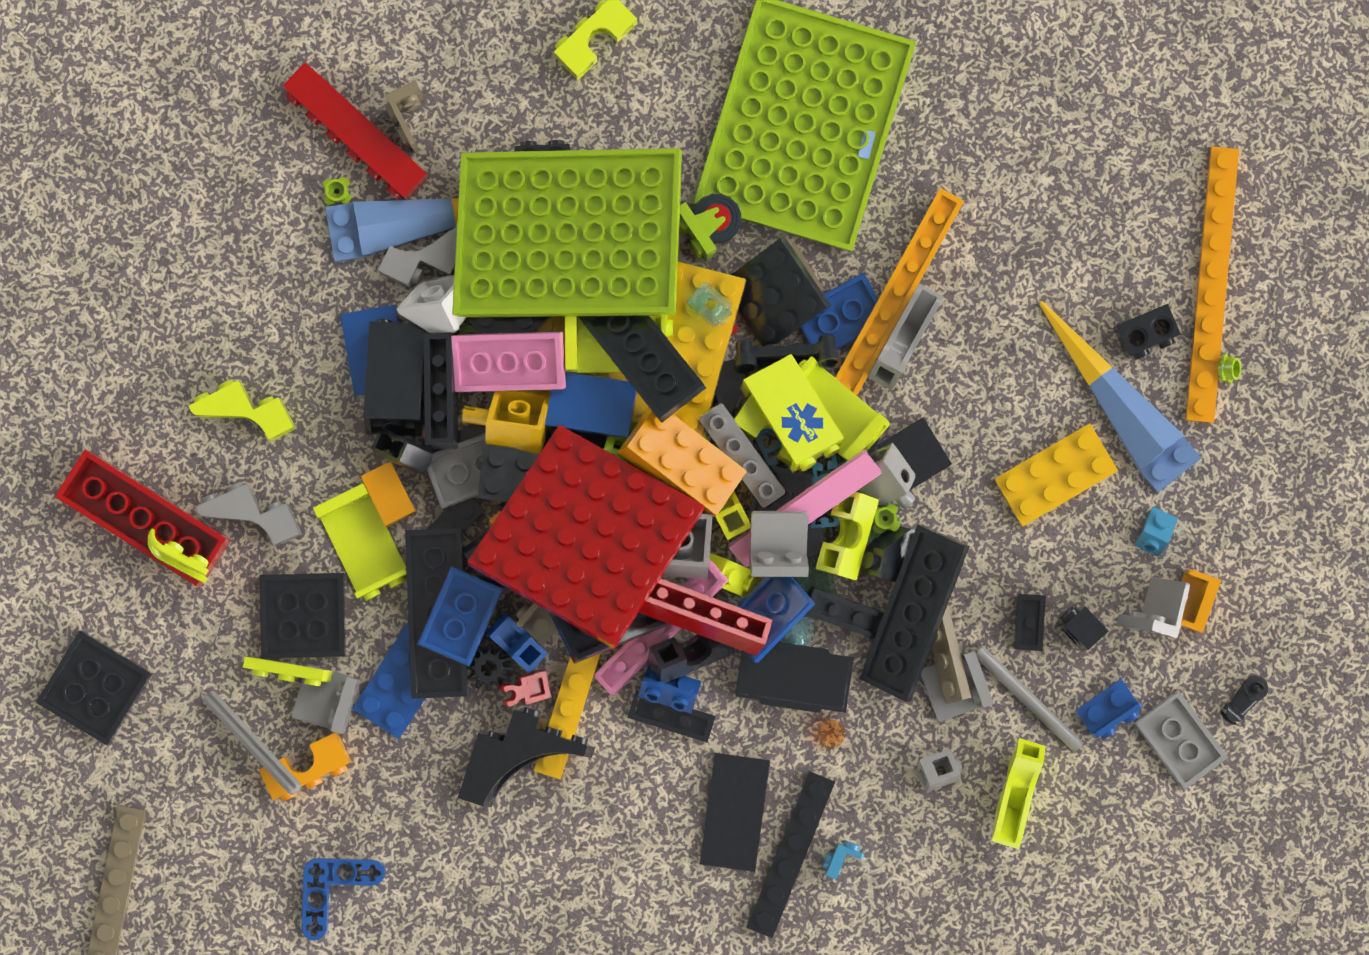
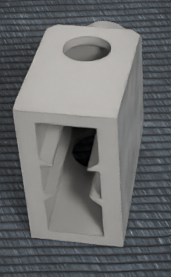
M891 443L870 453L869 456L881 469L882 474L859 490L867 496L878 499V505L882 506L895 500L903 509L909 507L915 500V496L909 491L915 480V473L899 450Z

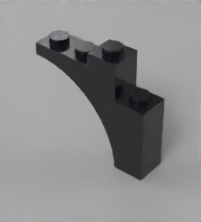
M524 707V711L514 710L506 736L489 730L488 735L478 733L458 798L483 807H492L496 796L504 784L526 765L538 759L559 754H575L592 758L595 747L587 745L588 739L572 734L571 739L561 736L563 731L546 726L548 719L539 717L541 712L529 707Z

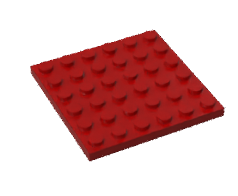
M559 425L468 560V565L615 649L700 518L705 507L687 495Z

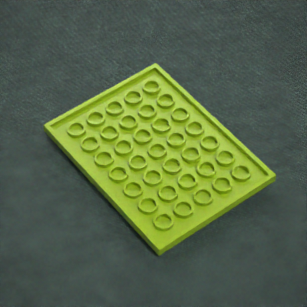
M756 0L693 205H696L703 197L710 194H723L731 197L738 204L741 211V220L852 253L917 41L783 1ZM866 130L875 132L869 159L858 157L860 149L865 148L869 142V134ZM865 134L866 142L861 146L863 135Z
M681 149L461 153L452 315L457 317L676 315Z

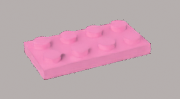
M563 332L451 336L455 392L566 388Z

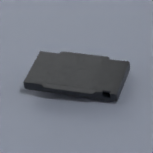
M778 642L758 663L754 662L745 651H742L735 696L757 699L762 705L815 713L821 712L822 709L846 713L854 657L830 654V651L824 648Z

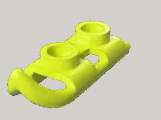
M150 530L148 546L156 558L204 584L206 583L208 578L205 576L209 570L206 569L208 561L204 557L194 554L193 557L189 558L183 555V547L173 541L162 545L155 538V530Z

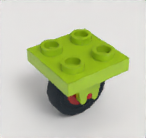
M710 194L703 197L695 205L693 212L686 202L680 205L679 231L683 236L688 234L691 239L690 248L698 259L703 257L706 262L716 255L717 248L714 244H722L729 241L738 233L741 225V211L738 204L731 197L723 194Z

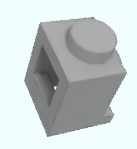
M951 749L920 759L916 767L926 793L957 782L961 775L960 772H962L961 762L957 756H953ZM936 769H943L945 774L938 776Z

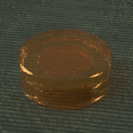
M826 720L819 726L817 736L822 745L834 748L843 743L845 729L836 720Z

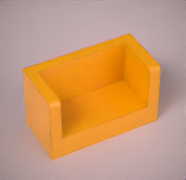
M390 461L361 476L386 527L417 513L395 470L393 462Z
M1185 569L1181 582L1189 583L1190 588L1181 627L1197 633H1203L1221 580L1192 569Z

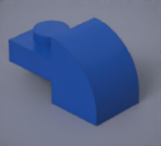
M506 613L486 632L492 640L528 673L548 654L522 627H518L516 622Z

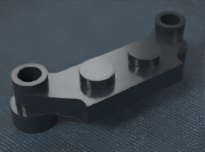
M830 334L820 336L818 343L807 345L804 343H794L789 346L768 344L763 347L752 346V341L748 339H742L735 343L737 355L734 358L735 370L740 373H750L756 369L762 370L792 354L798 365L804 359L808 361L812 356L822 368L836 367L841 363L840 352L836 349L835 336Z

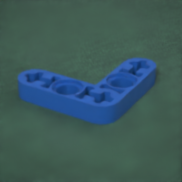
M315 858L307 862L303 872L302 933L309 940L315 941L321 939L327 933L330 885H377L383 881L386 875L383 863L374 859ZM315 863H319V867L325 871L324 874L319 875V883L324 882L325 888L319 886L308 888V882L314 883L315 876L309 872V869L313 868ZM341 864H348L352 867L353 874L350 879L344 880L338 876L337 870ZM356 864H362L360 870H368L371 865H375L376 870H380L381 874L376 876L375 880H370V875H360L361 881H357L358 868ZM318 891L322 893L324 902L320 907L310 905L308 897L311 892ZM307 910L311 912L324 911V916H317V923L322 925L323 928L317 932V935H313L312 930L307 928V925L313 923V915L307 916Z

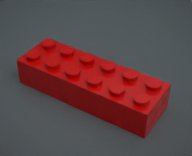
M86 449L54 496L198 587H202L204 583L159 560L152 554L148 546L150 530H155V538L162 545L173 541L183 547V555L189 558L193 557L194 554L204 557L208 561L206 569L209 571L205 576L207 578L231 542L230 538Z

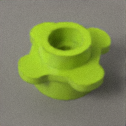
M346 177L324 180L323 188L326 194L324 202L328 206L341 202L343 204L350 203L351 195L348 192L350 181ZM336 189L340 191L338 194L334 192Z
M1228 354L1222 355L1218 363V374L1221 381L1227 380V383H1232L1233 380L1239 379L1241 374L1239 358H1234V356L1228 357Z
M889 504L887 507L882 508L877 507L873 525L875 533L881 534L885 530L897 531L899 529L900 522L897 521L896 516L898 509L894 504ZM884 516L888 518L886 522L882 519Z

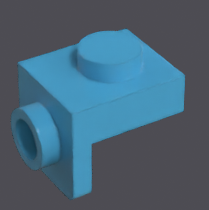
M1152 507L1134 545L1143 549L1146 553L1160 556L1169 544L1178 518L1156 507Z
M845 840L844 844L837 842L834 852L828 851L822 867L826 868L825 875L837 879L847 854L863 860L864 853L859 852L861 846Z

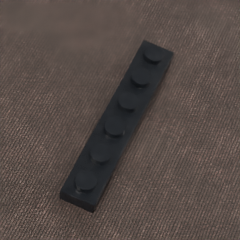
M809 771L746 928L773 939L835 781Z

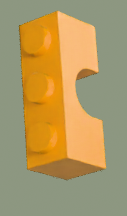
M336 732L309 745L314 755V763L306 772L294 769L288 757L279 760L300 782L301 787L305 785L307 790L323 783L321 777L331 773L332 777H335L347 771L346 765L352 762L339 734ZM264 767L259 769L272 800L281 798V801L284 802L298 795L297 792L290 795Z

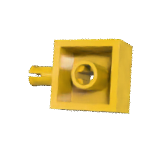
M535 390L495 391L489 409L465 405L462 413V423L486 426L487 445L511 447L539 455L543 449L549 428L545 426L551 393Z

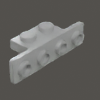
M719 403L700 416V422L716 443L714 446L747 471L742 480L762 507L768 506L785 494L783 486L723 403Z

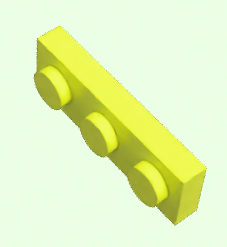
M245 657L243 668L252 669V675L268 677L269 672L277 673L278 679L292 682L295 681V677L305 678L304 684L321 686V681L331 682L333 673L331 670L255 657Z

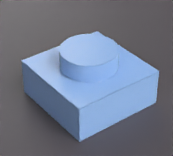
M866 130L869 134V142L865 148L860 149L858 157L869 159L875 132ZM865 134L863 135L861 146L866 142Z

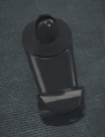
M1254 675L1244 681L1231 702L1224 705L1223 708L1226 710V713L1222 710L1220 711L1222 717L1228 723L1237 725L1236 722L1244 720V715L1267 695L1268 684L1265 679Z

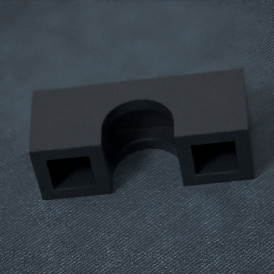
M698 634L690 640L679 644L675 637H672L649 647L647 664L657 681L667 683L734 654L735 648Z

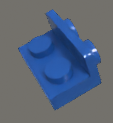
M648 665L638 696L645 698L649 702L672 707L677 711L692 713L702 681L683 675L667 683H662L656 680Z
M1119 679L1075 709L1093 738L1101 736L1104 740L1117 731L1115 726L1122 721L1127 724L1140 715L1138 710L1143 708L1140 702H1137L1124 681Z

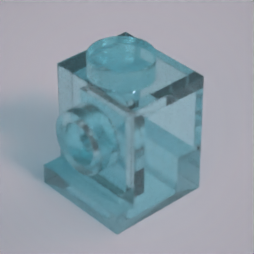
M706 281L687 301L688 306L713 328L718 323L723 325L732 314L730 311L732 304ZM714 300L717 303L716 307L708 309L706 307L708 301Z
M802 617L784 636V643L812 646L814 617Z

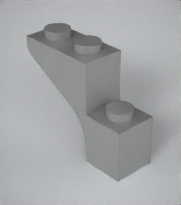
M457 226L420 251L407 252L389 246L378 272L408 288H411L413 283L418 284L424 272V269L421 268L422 264L446 276L454 275Z
M919 283L868 378L891 391L893 390L942 302L943 296Z
M242 482L227 487V493L217 497V494L214 493L202 498V504L196 506L199 515L207 518L257 523L267 532L274 546H279L302 535L289 504L285 503L282 505L281 501L265 507L266 512L262 513L251 486L248 484L243 485Z

